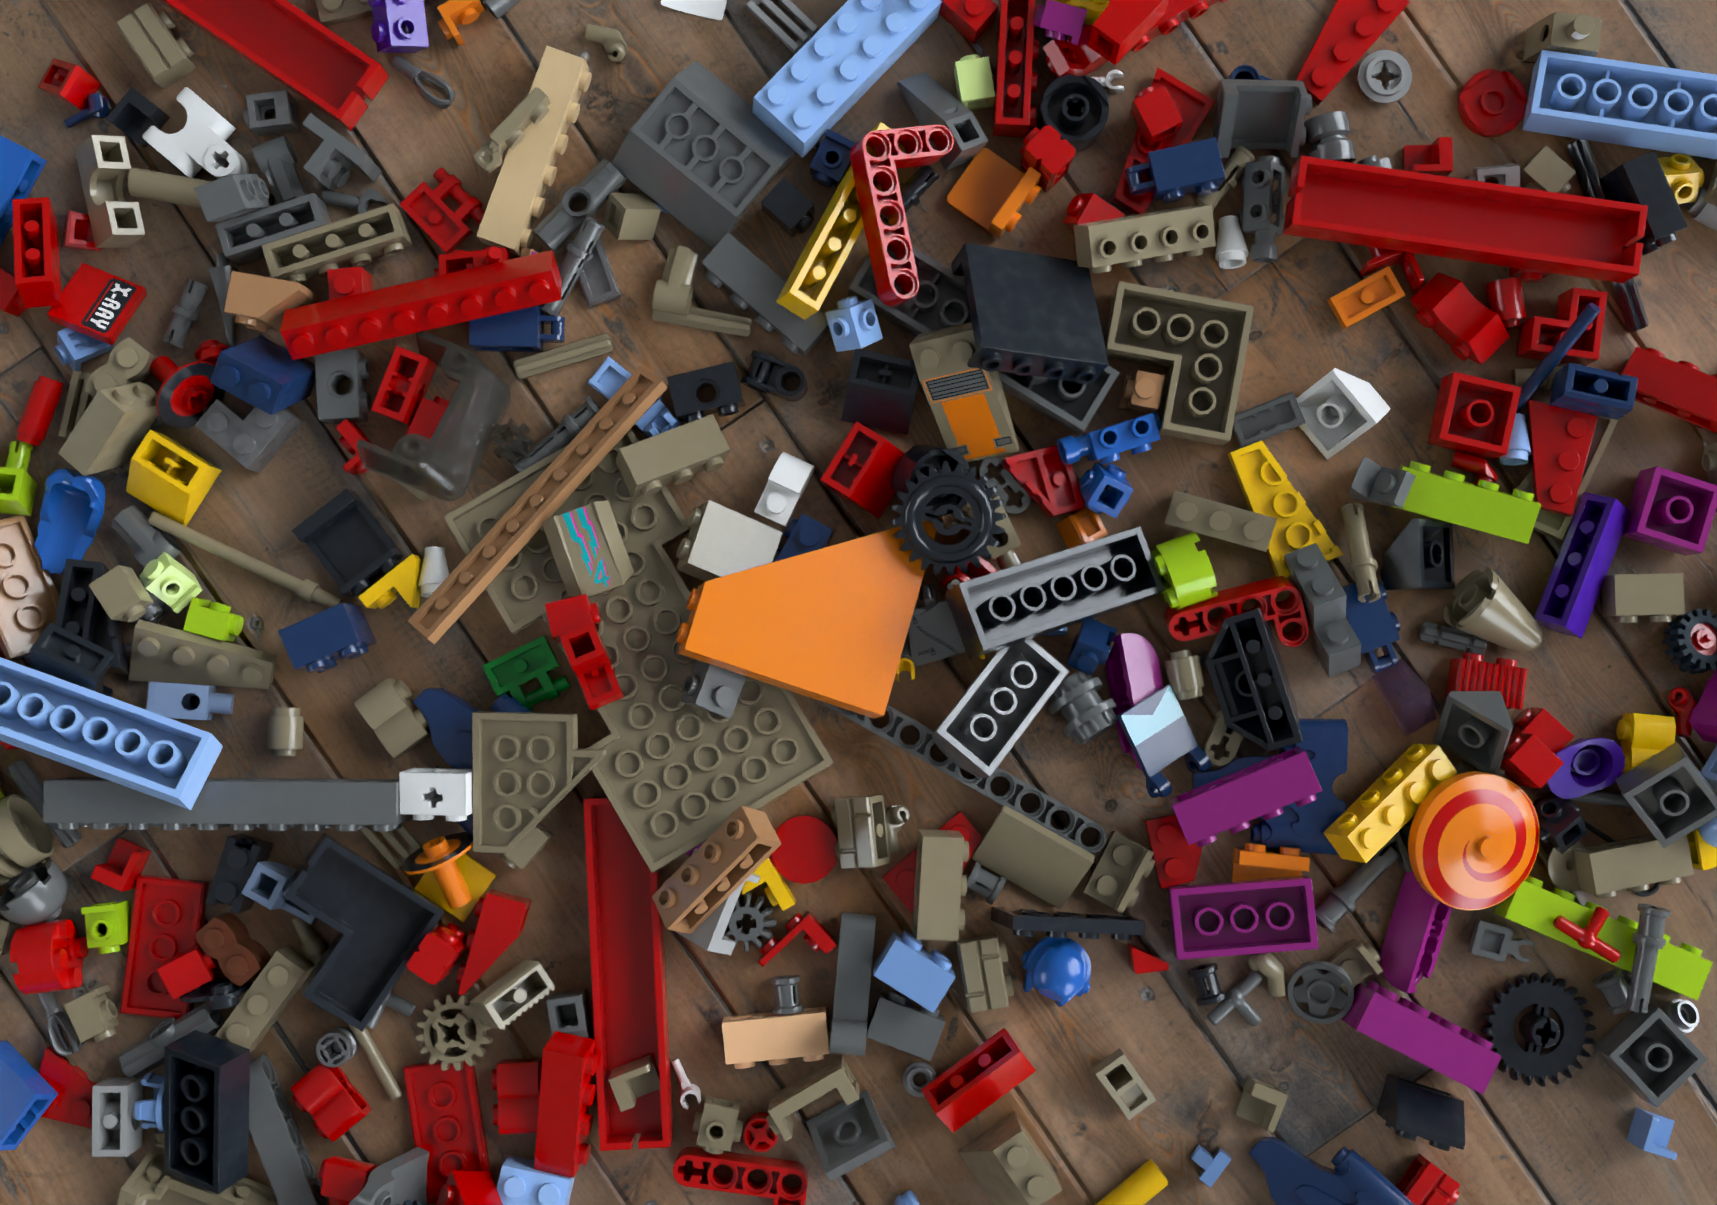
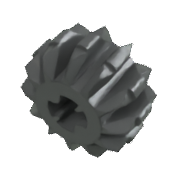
M751 892L745 893L743 904L740 898H738L727 925L729 927L726 928L724 933L726 937L731 934L734 936L732 939L736 942L734 948L739 940L743 941L742 948L744 952L749 951L750 941H753L757 949H761L763 942L760 936L771 940L773 937V933L765 927H774L777 923L776 919L765 918V916L774 911L773 906L770 905L761 909L760 906L765 899L762 895L757 898L755 904L751 903ZM746 913L752 915L751 920L754 918L756 920V923L752 924L750 930L743 929L744 924L739 925L738 920H742Z

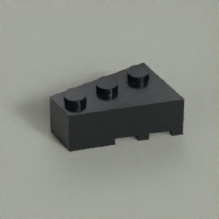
M66 559L55 625L115 653V661L106 673L129 675L120 621L110 619L89 587L90 583L110 570L101 562Z

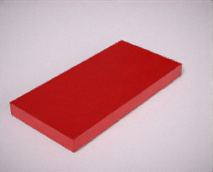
M137 875L120 1013L160 1018L174 1017L178 1019L193 1010L194 1002L181 1001L180 997L172 999L157 968L163 961L198 944L196 933L204 925L209 882Z
M440 1060L433 1065L429 1064V1062H423L403 1067L414 1146L429 1152L426 1175L428 1205L437 1202L440 1189L445 1185L452 1170L491 1172L475 1065L469 1066L465 1060L463 1069L460 1071L455 1070L453 1063L448 1070H441L442 1061Z

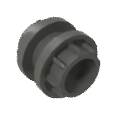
M1079 671L1064 679L1049 698L1051 705L1048 707L1050 714L1052 717L1060 714L1064 716L1068 724L1061 731L1066 738L1073 737L1077 744L1084 745L1096 739L1115 726L1118 720L1114 713V710L1117 708L1114 700L1108 699L1103 702L1097 693L1103 686L1099 677L1092 678L1089 674Z

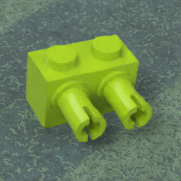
M11 441L6 467H0V513L31 516L38 485L27 472L33 446L26 442H20L18 447L17 441Z

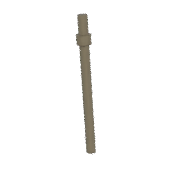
M153 512L148 520V524L296 592L298 598L309 603L315 601L331 608L343 602V599L320 589V585L311 580L305 579L302 581L157 512Z
M297 917L290 922L303 943L301 949L306 958L311 957L316 966L323 956V950L326 947L320 936L315 937L309 924ZM348 1024L389 1099L393 1101L403 1095L367 1028L362 1032Z

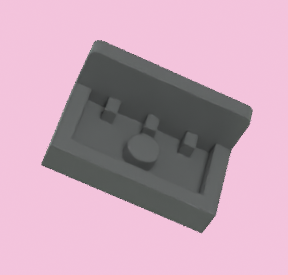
M696 660L691 674L684 681L682 687L684 694L681 701L731 719L746 676Z

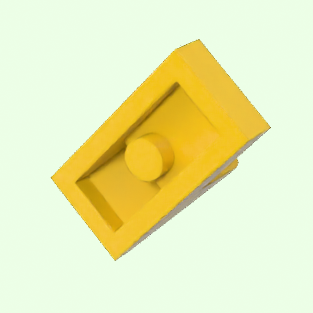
M411 554L358 598L366 608L376 609L379 607L383 609L397 598L395 593L398 591L411 608L418 609L421 589L417 586L423 559L418 555Z
M770 856L753 872L760 876L759 882L746 881L744 883L741 895L766 881L768 887L764 891L774 907L779 904L782 911L795 905L796 900L782 875L777 871Z

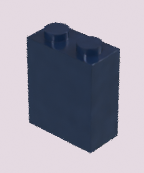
M258 336L221 351L210 383L272 415L310 396L316 380L315 364L304 358L292 360L287 349L263 336Z

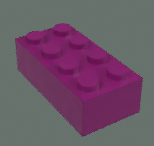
M1297 746L1170 798V801L1188 845L1196 843L1197 847H1202L1216 841L1217 837L1215 834L1228 829L1233 834L1250 827L1249 821L1260 816L1263 817V820L1274 818L1283 813L1282 807L1296 803V806L1299 807L1311 803L1317 799L1315 794L1321 792L1322 788L1305 750Z
M1301 875L1167 887L1173 949L1177 960L1319 949L1311 877Z
M1369 981L1367 986L1359 983L1354 987L1352 1007L1341 1018L1342 1021L1388 1047L1484 1094L1502 1057L1491 1050L1493 1043L1463 1027L1461 1029L1460 1026L1433 1012L1430 1013V1011L1400 996L1397 1002L1398 995L1372 981Z

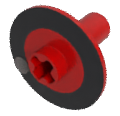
M159 356L151 363V374L162 383L156 398V409L159 417L166 424L175 428L192 427L216 399L223 400L225 390L210 383L215 368L214 364L196 361L179 367L168 356Z

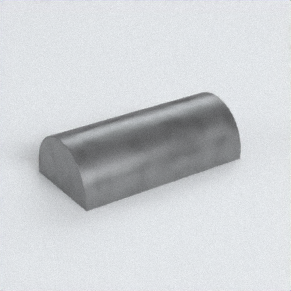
M1032 639L999 649L934 731L932 737L935 744L950 760L962 769L981 778L990 777L1068 674L1069 670Z

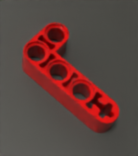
M1276 576L1217 591L1218 596L1180 610L1171 608L1169 605L1164 613V620L1171 635L1180 641H1189L1219 633L1226 618L1257 608L1261 609L1266 621L1270 620L1275 634L1285 646L1297 647L1303 644L1309 635L1301 594L1294 583L1284 576ZM1283 590L1290 591V595L1286 600H1275L1279 592ZM1246 600H1257L1253 608L1248 610L1241 609L1242 604ZM1215 607L1223 608L1220 616L1216 618L1207 617L1211 609ZM1195 613H1199L1202 621L1197 622L1198 618ZM1185 617V619H1184V623H1185V624H1183V625H1178V624H1179V618ZM1297 622V626L1293 631L1282 632L1283 627L1287 623Z
M686 1147L678 1153L673 1166L675 1180L680 1185L686 1187L773 1198V1205H805L808 1171L802 1163L794 1160L723 1151V1154H713L704 1151L703 1148ZM687 1160L693 1161V1172L686 1171L687 1167L685 1164ZM710 1162L707 1175H703L705 1163ZM720 1164L728 1165L732 1169L733 1174L728 1178L719 1177L715 1172V1167ZM754 1169H760L766 1173L768 1178L763 1182L757 1183L750 1179L749 1173ZM788 1174H796L801 1178L802 1182L799 1186L789 1187L784 1183L783 1178Z

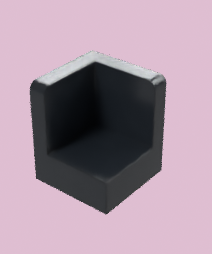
M131 87L109 114L107 120L145 148L149 143L143 139L142 135L150 126H155L161 130L170 117Z

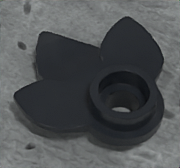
M213 978V980L199 986V990L180 996V1000L189 1003L208 1001L210 1009L228 1008L239 1004L238 996L242 994L241 992L249 990L252 983L249 982L243 986H238L226 978Z

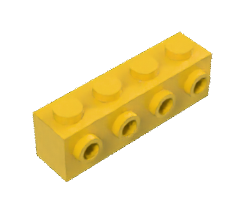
M1413 743L1323 833L1342 859L1367 863L1416 814L1426 796L1440 783L1454 776L1457 770L1439 745Z

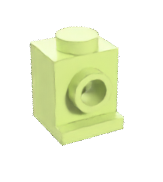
M163 552L157 559L150 561L139 575L145 588L169 605L177 614L191 602L192 597H196L203 591L194 573L166 552Z

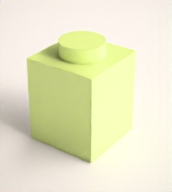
M972 54L964 56L960 61L955 62L953 73L958 100L969 110L993 107L995 91L989 56L980 58V55Z

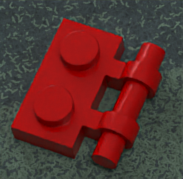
M441 167L433 174V177L440 183L434 190L423 181L399 205L446 254H449V252L455 250L473 233L464 222L472 217L480 225L485 211L482 209L483 204L476 196L471 197L461 187L462 182L454 174L450 175ZM448 196H452L461 205L455 212L443 202Z

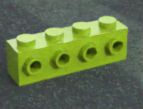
M1411 461L1409 466L1401 464L1399 470L1408 471L1416 477L1403 507L1399 509L1529 544L1541 507L1539 502L1533 500L1534 494L1518 489H1513L1512 494L1498 491L1499 484L1479 479L1477 485L1464 482L1465 475L1445 470L1443 476L1431 473L1430 465Z

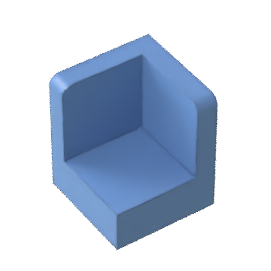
M1636 1107L1627 1141L1644 1151L1676 1160L1677 1153L1667 1148L1675 1121Z

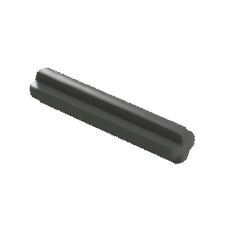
M18 760L7 768V773L43 819L44 784L25 760ZM46 823L64 848H70L82 839L78 829H56V823Z

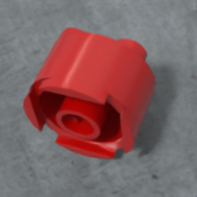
M71 919L25 925L24 928H18L15 931L10 945V963L17 962L19 973L12 975L16 986L23 994L29 995L67 990L82 985L83 958L87 957L89 948H87V939L79 937Z

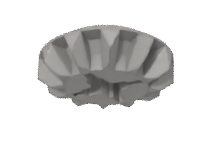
M1379 50L1371 53L1360 64L1356 80L1359 81L1360 93H1364L1369 97L1370 102L1376 101L1386 105L1398 101L1407 93L1412 82V72L1410 65L1402 55L1391 50ZM1382 67L1386 76L1394 78L1388 81L1385 89L1382 86L1381 80L1373 78L1381 73Z

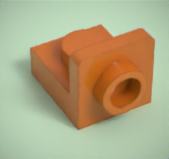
M449 0L437 7L443 17L437 22L446 38L449 40L454 37L458 45L461 46L465 42L457 26L474 22L485 9L480 0Z

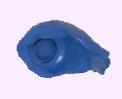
M69 468L58 469L46 478L43 487L44 496L37 529L38 535L34 547L37 549L38 556L42 559L41 568L49 571L50 574H63L66 559L83 560L86 551L93 543L105 509L106 492L103 483L92 475L83 476L78 470Z

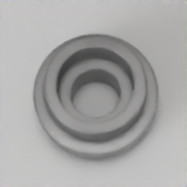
M1673 999L1667 1002L1665 1014L1684 1034L1693 1031L1699 1023V1013L1694 1004L1688 1000Z
M922 1061L913 1062L903 1072V1086L909 1094L916 1097H924L921 1089L936 1079L937 1076L933 1067L928 1063ZM923 1073L926 1076L925 1082L916 1084L913 1081L914 1075Z

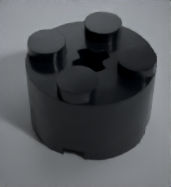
M1072 74L1063 75L1054 80L1044 93L1037 116L1038 128L1041 130L1045 125H1051L1061 134L1060 139H1066L1076 149V152L1085 150L1098 140L1107 122L1109 114L1108 95L1103 86L1092 77L1086 75L1072 76ZM1069 111L1070 113H1074L1075 111H1077L1079 115L1078 117H1076L1075 115L1070 116L1067 112Z
M915 445L897 463L891 486L896 493L897 491L909 493L905 480L909 479L918 483L916 470H920L928 476L930 463L935 466L938 472L942 471L944 461L948 462L951 471H954L957 464L962 462L963 474H967L970 467L968 462L955 451L933 445ZM941 494L928 502L926 508L935 509L940 503L945 501L955 502L963 508L967 501L956 494ZM947 509L945 515L939 514L938 517L953 514V510ZM928 513L925 514V515H927V516H932V517H933V514H928Z

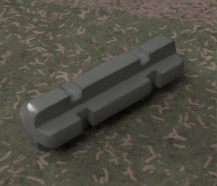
M1423 622L1419 628V640L1422 642L1433 644L1436 641V645L1463 652L1465 649H1468V653L1483 655L1487 648L1486 640L1474 635L1468 636L1469 633L1446 626L1437 628V624Z

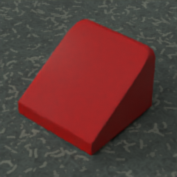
M69 211L65 215L62 247L101 252V248H95L88 214Z
M1127 943L1129 964L1134 973L1143 974L1167 971L1169 969V963L1163 958Z

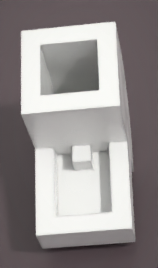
M782 452L771 471L768 483L754 513L786 527L799 498L801 499L815 466L786 452Z

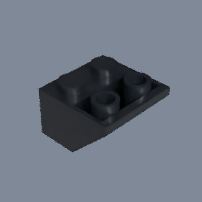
M855 349L841 421L853 424L857 421L867 427L908 435L919 383L914 360Z
M1387 1074L1376 1111L1386 1121L1385 1126L1394 1129L1395 1134L1413 1141H1416L1417 1136L1428 1140L1429 1145L1444 1151H1450L1451 1146L1461 1150L1464 1149L1465 1115L1463 1100L1452 1093Z

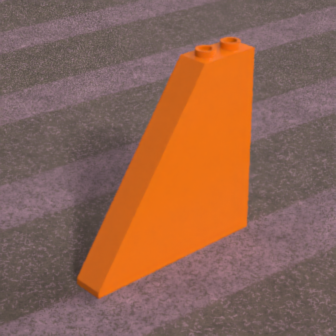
M922 520L926 533L934 540L937 530L934 528L933 522ZM899 526L705 581L698 589L693 588L689 595L686 609L691 610L687 623H681L676 636V642L680 643L678 654L873 719L882 717L886 711L925 570H921L922 559L918 558L913 562H909L912 549L906 551L899 550L900 546L906 541L905 538L896 539L893 537L895 532L902 529Z

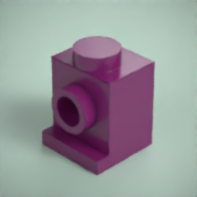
M1047 0L1045 6L1039 4L1033 25L1045 28V36L1065 41L1066 35L1073 36L1071 43L1078 45L1088 10Z

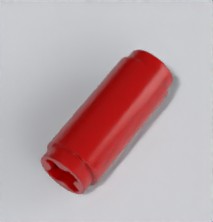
M39 375L32 387L16 430L18 433L15 439L40 447L41 442L45 440L63 392L61 390L63 383Z

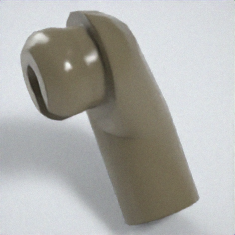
M588 23L585 33L586 40L602 43L607 52L608 59L614 63L622 62L627 58L628 46L617 29Z
M893 805L885 812L889 854L901 851L897 833L910 817V812L905 806Z
M1271 953L1250 954L1248 961L1250 968L1253 971L1260 970L1267 977L1268 996H1286L1283 964Z

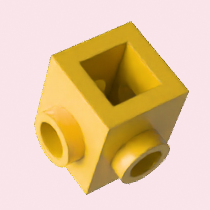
M1674 154L1671 157L1658 158L1678 205L1696 202L1699 188L1704 183V172L1691 155Z

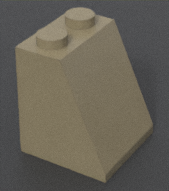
M1015 1111L958 1150L994 1205H1042L1062 1191L1053 1167Z

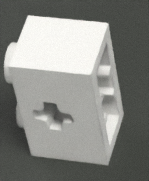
M411 768L399 772L400 814L413 815V820L419 821L432 820L434 815L446 816V821L456 822L467 820V816L473 813V769Z

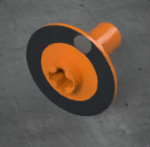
M467 832L440 836L426 842L403 862L402 869L404 873L415 875L433 870L449 907L455 909L471 901L472 895L456 859L473 846V835H469Z

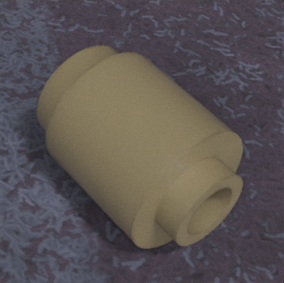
M1190 649L1170 653L1171 659L1164 661L1169 684L1177 700L1203 696L1202 687L1205 684L1198 654L1191 655Z
M272 708V716H268L267 749H275L274 756H296V749H303L304 716H300L301 708Z

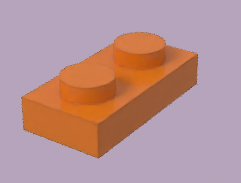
M1387 266L1329 298L1327 302L1344 330L1405 296V293L1390 266Z

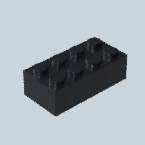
M194 1030L165 1046L164 1173L216 1194H220L248 1175L250 1049L198 1030Z

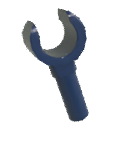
M100 93L88 95V108L64 120L65 125L70 128L91 117H107L110 113L108 98H102Z

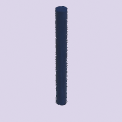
M1589 303L1522 385L1516 413L1522 409L1601 312L1597 305Z

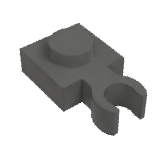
M1475 919L1467 952L1505 963L1506 955L1509 953L1516 960L1530 962L1529 958L1520 956L1519 948L1523 944L1534 947V943L1524 938L1511 939L1513 929Z

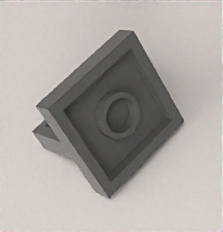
M312 113L303 121L302 124L321 143L303 168L323 187L330 191L343 187L349 180L350 170L353 167L374 183L376 182L382 171L366 153Z
M867 1089L860 1092L859 1099L847 1106L845 1101L806 1121L824 1172L830 1181L853 1171L858 1166L896 1147L895 1141L880 1118L872 1096Z

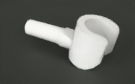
M1111 70L1106 76L1092 77L1103 87H1107L1112 94H1121L1125 90L1124 86L1111 85V81L1114 78H1125L1120 70Z
M679 1058L672 1061L671 1063L682 1088L680 1096L681 1105L683 1108L689 1109L688 1101L685 1098L687 1094H694L700 1104V1088L690 1083Z

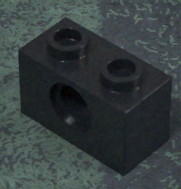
M734 361L667 377L676 417L679 421L685 420L686 424L701 419L705 415L717 412L719 417L730 416L738 413L739 407L745 406ZM705 387H712L716 390L715 399L709 403H703L698 400L700 390Z

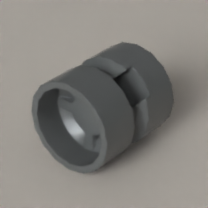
M1329 112L1312 117L1303 123V126L1306 127V142L1313 146L1308 151L1309 157L1349 163L1356 161L1353 142L1346 139V136L1350 134L1347 112Z

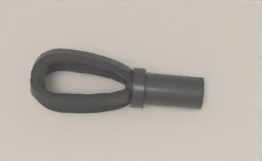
M400 55L394 58L392 67L409 78L431 103L440 109H446L451 106L455 100L456 93L447 82L432 73L423 71L421 68H416ZM422 79L444 89L447 92V98L438 99L432 95L422 84Z
M53 993L36 994L45 1011L44 1015L48 1019L47 1032L54 1051L61 1056H70L78 1052L83 1047L84 1042H80L68 1014L63 1012L61 1006L59 1007ZM58 1021L64 1028L71 1042V1049L68 1047L64 1039ZM71 1029L73 1030L74 1034L76 1035V1037H77V1039H78V1043L76 1042V1039H75V1037H74V1035H73ZM55 1032H56L57 1037H58V1039H59V1041H60V1043H61L62 1048L59 1046V1043H58L57 1038H56V1036H55Z

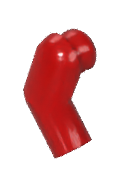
M1676 687L1668 694V702L1677 716L1675 723L1676 735L1690 738L1693 727L1688 721L1697 703L1687 689Z

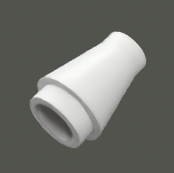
M1233 215L1224 216L1218 220L1219 229L1215 260L1219 261L1220 268L1235 269L1247 263L1246 258L1249 256V251L1239 225V218Z
M432 546L424 548V559L417 587L421 589L422 597L429 598L449 576L445 548Z

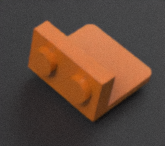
M982 148L947 195V203L997 239H1000L1006 230L1011 233L1022 217L1018 212L1025 202L1031 205L1042 188L1038 186L1042 174L1032 167L1024 174L988 148Z
M1245 843V848L1234 847L1231 881L1301 876L1302 871L1309 872L1310 857L1300 854V848L1280 846L1279 852L1266 851V845Z

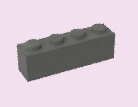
M729 232L701 262L704 271H706L703 275L704 278L715 288L719 289L723 286L731 293L729 299L739 309L745 311L748 308L757 315L754 319L755 322L766 332L770 333L774 330L783 338L780 343L793 355L799 352L806 357L830 330L827 318L822 312L818 311L803 320L778 304L776 300L786 281Z

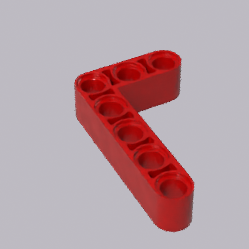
M935 124L871 131L855 143L850 150V161L879 299L889 307L903 304L913 298L919 290V279L896 169L931 165L949 153L953 148L954 138L951 131L943 125ZM929 140L934 142L937 150L931 147ZM898 143L904 146L906 154L899 149ZM866 146L874 151L875 157L867 152ZM873 180H876L881 185L882 191L875 188ZM880 213L888 219L889 226L881 221ZM887 247L893 250L896 260L888 255ZM894 281L900 284L902 294L895 290Z

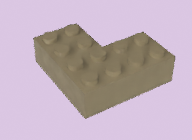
M1119 281L1113 289L1104 338L1107 357L1168 368L1159 413L1161 422L1160 435L1223 446L1231 440L1254 306Z

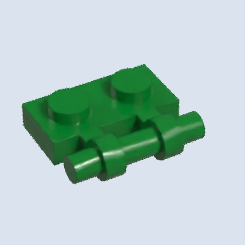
M546 635L482 666L497 696L511 692L512 696L530 711L533 710L532 706L548 698L552 701L560 697V692L571 687L565 675L553 681L549 674V671L561 665ZM538 677L542 687L525 694L521 686Z

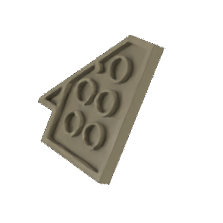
M488 711L472 713L473 852L508 853L512 851L605 757L607 749L578 748V713Z

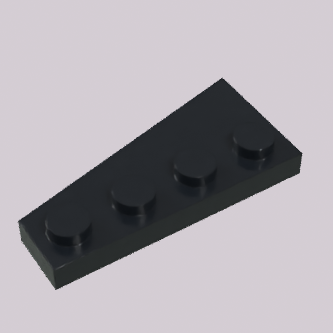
M992 907L991 920L1012 929L1013 935L1031 937L1034 936V931H1046V936L1066 938L1067 932H1078V937L1085 939H1099V933L1111 934V939L1131 940L1132 935H1144L1145 921L1131 916L1087 913L1086 918H1081V914L1055 911L1054 916H1049L1047 912L1034 909H1021L1020 915L1005 910L1004 907Z

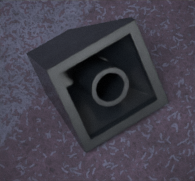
M1412 519L1383 555L1381 579L1384 582L1385 590L1455 589L1453 524L1442 520Z

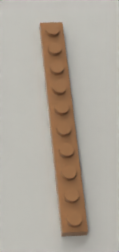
M640 366L409 618L408 622L435 645L543 526L542 523L554 514L667 389L664 382Z

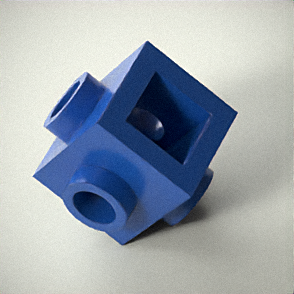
M1095 462L1092 469H1088L1080 480L1079 489L1085 500L1084 505L1097 514L1104 512L1117 518L1134 490L1125 478L1126 472L1111 463L1106 467Z

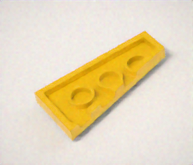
M1262 440L1228 454L1250 511L1277 518L1267 550V555L1276 576H1291L1284 563L1285 554L1314 543L1317 544L1326 561L1344 555L1327 535V530L1319 519L1317 520L1305 504L1307 502L1299 491L1297 492L1289 482L1286 473Z

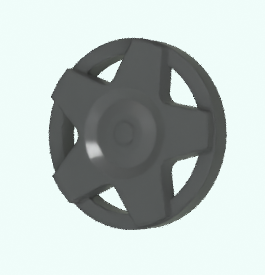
M1308 961L1300 965L1289 979L1288 1000L1294 1011L1310 1022L1319 1024L1335 1022L1343 1018L1352 1007L1354 987L1347 972L1339 965L1337 966L1326 961ZM1319 969L1328 971L1326 973H1322ZM1302 975L1304 982L1294 985L1296 980ZM1343 982L1347 987L1348 994L1340 989ZM1298 1002L1308 1003L1309 1012L1303 1009ZM1329 1007L1340 1009L1335 1013L1326 1015Z

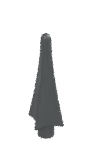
M215 253L216 267H208L219 302L227 344L229 347H234L236 344L235 318L225 313L224 308L231 272H238V267H232L230 260L225 257L224 253Z

